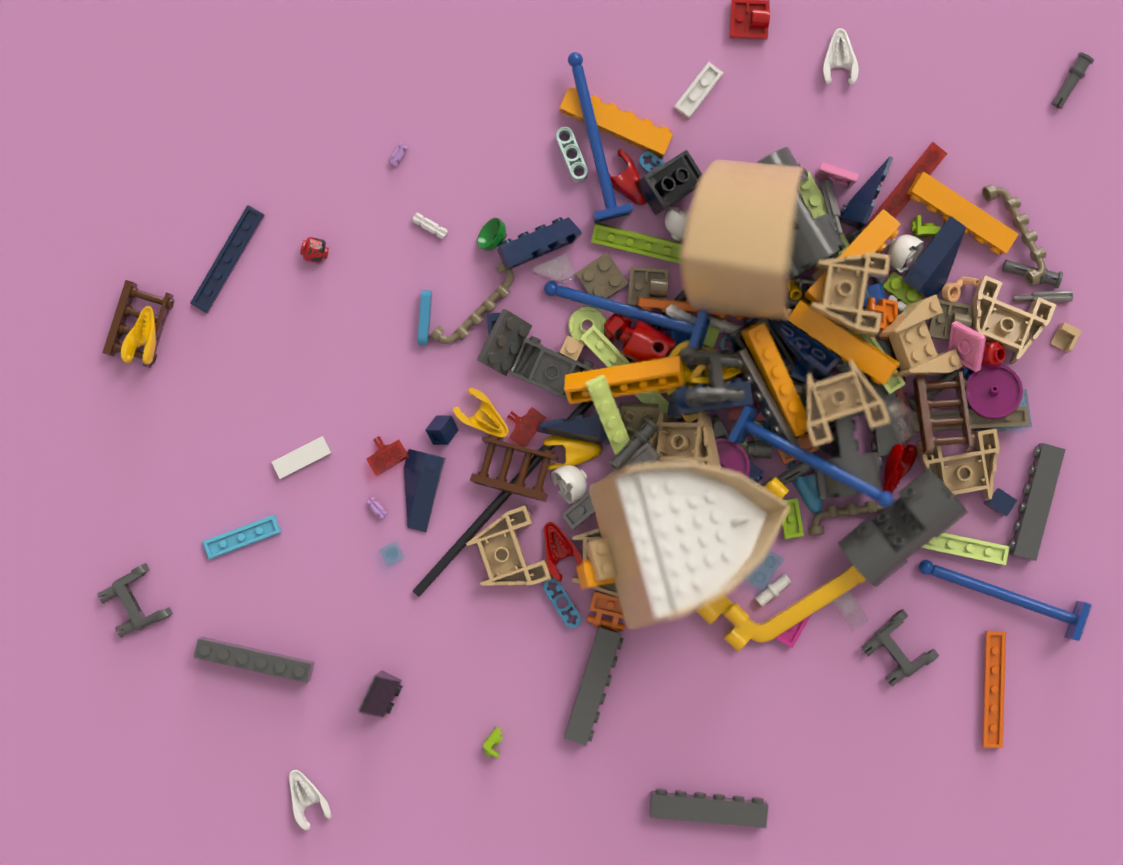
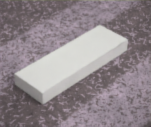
M708 62L674 106V109L690 119L724 73Z
M324 436L271 463L279 479H282L330 455L332 452Z

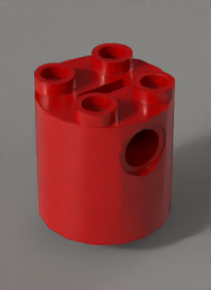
M640 320L636 322L632 329L626 326L619 340L625 342L620 353L637 363L666 358L665 355L671 352L676 344L673 338Z

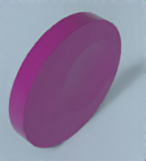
M1005 365L981 366L980 371H974L968 378L967 389H965L967 403L977 415L992 420L1005 418L1018 408L1022 400V382L1019 376Z
M715 439L721 469L737 472L748 478L750 462L745 450L739 444L733 443L728 439Z

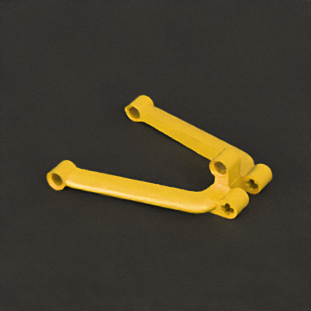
M773 477L764 486L765 490L780 499L789 491L776 477ZM852 565L849 569H846L838 576L762 623H756L750 619L749 615L736 602L733 603L726 594L697 608L696 612L709 625L723 613L734 625L723 638L736 651H739L750 639L760 643L773 640L854 588L858 583H863L866 579Z

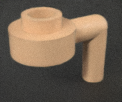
M960 277L955 283L948 282L943 286L942 297L945 301L956 302L960 297V288L963 285L978 286L980 280L978 278Z

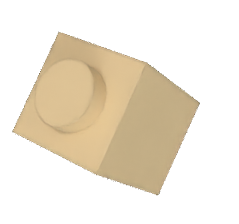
M567 335L559 353L577 361L585 344Z

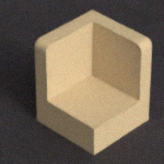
M1063 322L1059 324L1050 344L1066 353L1071 352L1082 330Z

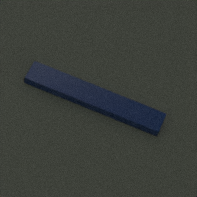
M247 205L190 304L206 313L210 311L265 214Z

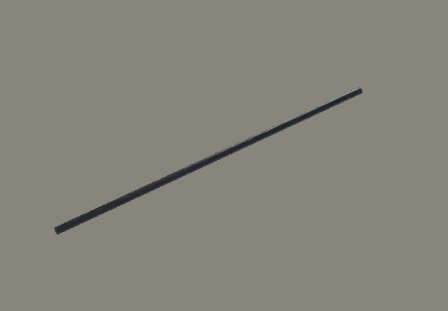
M684 289L674 299L675 301H686L688 299ZM666 312L661 313V315L670 317ZM651 324V327L657 330L662 328L661 326ZM624 356L629 362L632 361V359ZM593 401L581 402L566 421H570L571 418L577 415L583 416L591 407ZM543 445L538 451L543 452L544 449L552 450L556 445H551L550 447ZM537 456L531 458L526 478L543 458ZM519 472L509 483L514 484L517 481ZM500 492L412 590L418 597L423 594L512 493Z

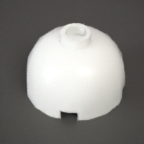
M669 206L665 216V226L672 233L671 237L673 239L681 241L682 238L684 239L689 211L679 212L678 207Z
M907 234L891 240L887 246L889 248L887 255L891 256L890 265L901 274L909 269L907 265L911 262L914 263L923 249L921 244L924 242L913 235Z
M563 465L551 472L554 486L558 484L561 490L558 493L568 504H573L584 496L587 489V475L582 469L579 470L572 465Z

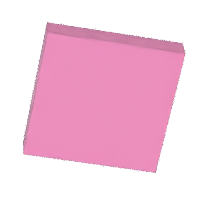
M821 163L815 173L817 178L831 180L833 183L848 188L854 185L859 174L826 163Z
M955 321L951 325L948 351L957 349L962 365L975 372L980 371L986 336Z

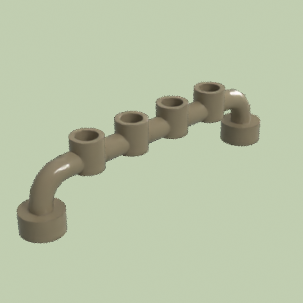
M991 184L983 187L982 194L986 201L996 199L997 194L1003 197L1005 208L1013 216L1014 226L1019 228L1022 234L1021 239L1028 246L1030 257L1038 266L1037 271L1031 269L1025 272V280L1030 286L1039 283L1046 269L1043 258H1046V251L1043 247L1037 248L1035 241L1038 240L1037 233L1034 230L1029 231L1026 225L1029 224V218L1025 213L1020 215L1017 209L1021 206L1019 198H1012L1009 192L1002 187H994Z
M501 262L496 269L500 273L503 271L506 273V280L452 335L444 336L442 334L444 330L438 326L429 337L433 341L437 339L445 344L453 343L459 337L463 340L470 333L468 328L472 324L477 326L484 319L481 315L486 310L490 313L497 306L495 301L499 297L503 300L510 292L508 288L514 281L513 270L506 271L503 262Z
M876 501L865 502V506L858 507L857 503L846 504V508L839 509L838 505L827 506L826 511L818 512L814 516L812 527L808 528L809 536L825 534L824 526H820V521L824 518L883 512L888 507L877 505Z

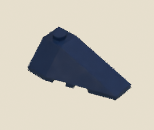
M890 156L846 205H842L840 209V222L856 229H862L867 224L876 203L874 199L877 198L882 188L880 184L885 180L894 157Z
M950 216L905 273L903 281L927 297L938 295L948 280L966 226Z
M772 319L769 322L804 368L815 379L823 381L831 375L841 360L840 357L787 320Z
M593 412L594 415L586 418L582 415H577L571 418L570 421L562 418L543 422L537 427V432L592 443H602L603 445L610 444L598 412Z
M408 449L404 465L408 528L427 532L446 458Z

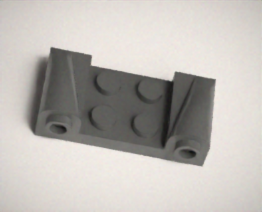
M534 336L525 338L509 373L524 381L567 399L565 375L596 370L593 367L594 363L583 359L582 362L575 361L544 347L540 343L541 340Z

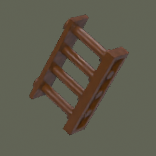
M125 280L102 353L113 357L115 353H121L120 337L124 334L128 335L132 329L126 326V318L129 316L138 318L141 313L140 310L133 309L131 306L132 300L136 297L162 305L159 315H154L156 323V352L168 311L174 305V295L166 292L164 298L140 291L136 283ZM136 350L134 357L143 359L144 352ZM154 353L153 360L150 364H145L143 362V366L151 368V365H154L156 362L157 354Z
M958 372L954 378L955 381L928 382L925 381L924 375H916L913 380L923 455L931 454L936 446L964 444L965 452H968L975 445V435L971 433L965 392L967 380L963 378V372ZM956 388L957 399L931 401L927 398L929 390ZM959 407L960 418H930L929 411L933 408ZM957 425L962 427L963 436L936 438L932 433L934 427Z
M494 435L482 436V441L488 444L481 471H478V474L472 473L470 481L482 486L546 502L548 494L544 492L543 485L550 460L558 462L559 458L554 455L555 452L547 449L541 452L499 441L500 438ZM495 446L506 448L499 476H496V479L489 478L488 471ZM513 452L525 453L517 481L514 484L507 483L508 479H506ZM533 455L541 457L543 460L536 485L530 489L525 487L526 484L524 482Z

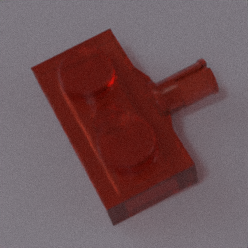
M533 407L522 417L511 411V415H508L507 418L515 422L516 425L509 438L518 445L526 447L536 434L538 425L545 422L547 418Z
M378 436L377 439L373 440L378 450L375 454L366 458L374 474L378 476L410 456L399 439L392 444L385 445L381 437Z

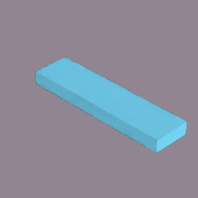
M272 515L202 541L208 559H212L282 532L276 516Z

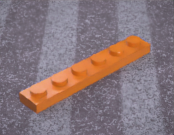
M646 297L636 298V305L641 306V309L652 311V308H660V312H666V308L673 304L689 314L690 311L697 312V315L699 314V310L693 309L689 302ZM707 311L708 314H716L717 318L727 319V315L735 316L734 319L746 320V317L752 318V316Z
M985 631L982 747L1003 748L1005 631Z

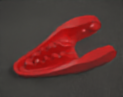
M619 149L618 156L628 164V167L617 176L610 175L612 188L635 204L642 206L647 201L635 184V182L641 179L631 157Z
M902 444L893 446L886 461L882 492L886 491L893 494L897 484H900L899 481L910 471L917 456V448L914 445L909 444L905 448Z
M548 522L544 526L547 566L551 575L558 582H561L563 576L559 573L557 564L562 559L574 556L577 566L582 565L583 560L580 552L565 533L553 522Z

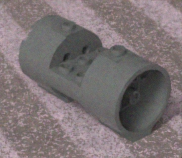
M788 147L782 148L756 162L801 167ZM805 168L800 176L798 188L809 180ZM798 190L787 274L790 279L797 277L800 273L803 274L816 266L818 261L827 260L846 248L837 232L835 219L827 213L812 220V213L802 203V195Z
M808 383L801 385L806 413L808 407ZM862 410L828 421V428L833 440L831 441L833 458L826 459L825 461L882 491L879 476L880 467H882L881 456H878L877 452L857 455L859 442L854 437L856 422L851 417L866 415L865 411ZM814 468L819 500L862 494Z
M931 468L925 470L899 491L900 498L894 501L891 506L873 520L868 517L838 542L850 562L874 587L879 586L908 562L907 559L933 537H939L968 513L960 500Z

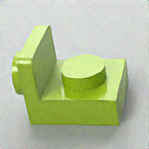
M917 215L911 221V232H914L915 237H934L941 229V226H935L934 223H925L921 226V215Z
M498 726L494 728L482 745L484 748L483 752L491 758L493 756L496 758L500 756V752L492 747L493 745L497 746L503 739V736H501L503 730Z

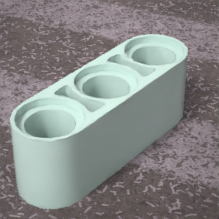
M561 127L556 133L558 147L572 180L583 182L587 178V166L572 130L568 127ZM562 133H567L570 139L562 141L559 136ZM575 151L577 153L576 158H568L567 152ZM577 168L583 169L584 174L582 176H576L574 174V170Z

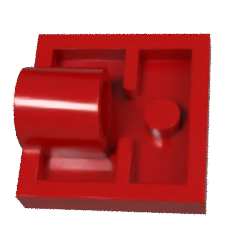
M731 0L729 38L767 40L770 23V0Z

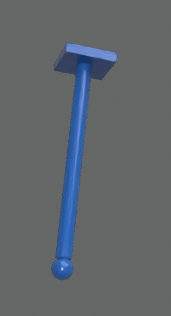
M573 52L568 56V63L572 67L606 208L605 210L593 213V220L598 223L630 215L633 207L632 203L621 206L616 204L582 66L583 57L580 53Z
M549 281L544 285V292L548 296L556 295L692 335L688 346L694 347L697 350L702 349L711 321V317L705 310H699L696 323L693 324L565 286H558L554 281Z
M744 406L728 438L729 441L744 443L747 435L751 434L865 496L878 501L880 506L889 507L892 505L894 499L891 493L882 492L880 489L755 424L754 422L761 409L756 406Z
M923 560L918 566L920 573L923 575L931 574L937 578L1068 623L1064 637L1076 641L1081 639L1092 606L1087 602L1076 601L1073 613L947 568L933 565L930 560Z

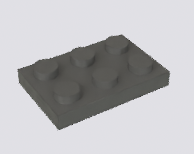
M502 309L477 360L500 374L507 376L532 325L510 311Z

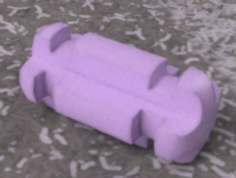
M402 143L398 144L399 147H396L391 155L392 158L389 159V163L396 167L406 154L405 151L408 150V147Z
M374 497L366 502V505L370 506V509L375 515L379 516V519H383L388 514L387 511H384L382 505L375 501Z

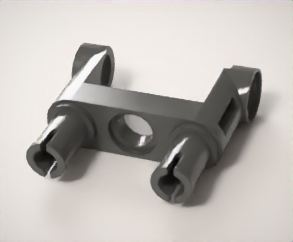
M694 347L681 349L680 359L682 362L688 365H707L710 389L696 388L685 394L687 405L699 406L703 402L723 403L726 400H743L744 392H741L743 388H726L722 373V366L738 367V355L700 352Z
M146 563L134 568L129 574L114 581L111 587L97 593L98 598L103 597L100 599L102 604L118 596L129 614L130 620L115 627L116 632L124 629L118 633L120 638L134 630L140 631L173 614L170 607L158 610L147 617L143 614L128 584L143 577L144 573L150 570Z
M904 609L895 613L888 623L874 633V637L861 646L867 656H870L879 647H885L897 662L898 668L885 677L892 687L905 676L910 677L921 667L929 665L939 657L937 651L932 649L927 653H922L910 662L889 634L904 623L903 620L908 617Z

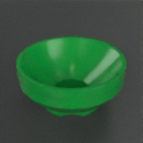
M499 218L490 219L482 227L478 235V247L485 251H491L501 246L500 243L505 241L507 236L505 223Z

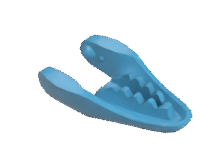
M794 460L789 462L787 469L795 466L796 462ZM815 473L799 476L792 480L793 485L807 507L813 513L821 512L823 499H818Z

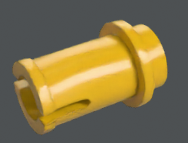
M787 280L786 292L792 300H799L802 297L799 284L795 280Z

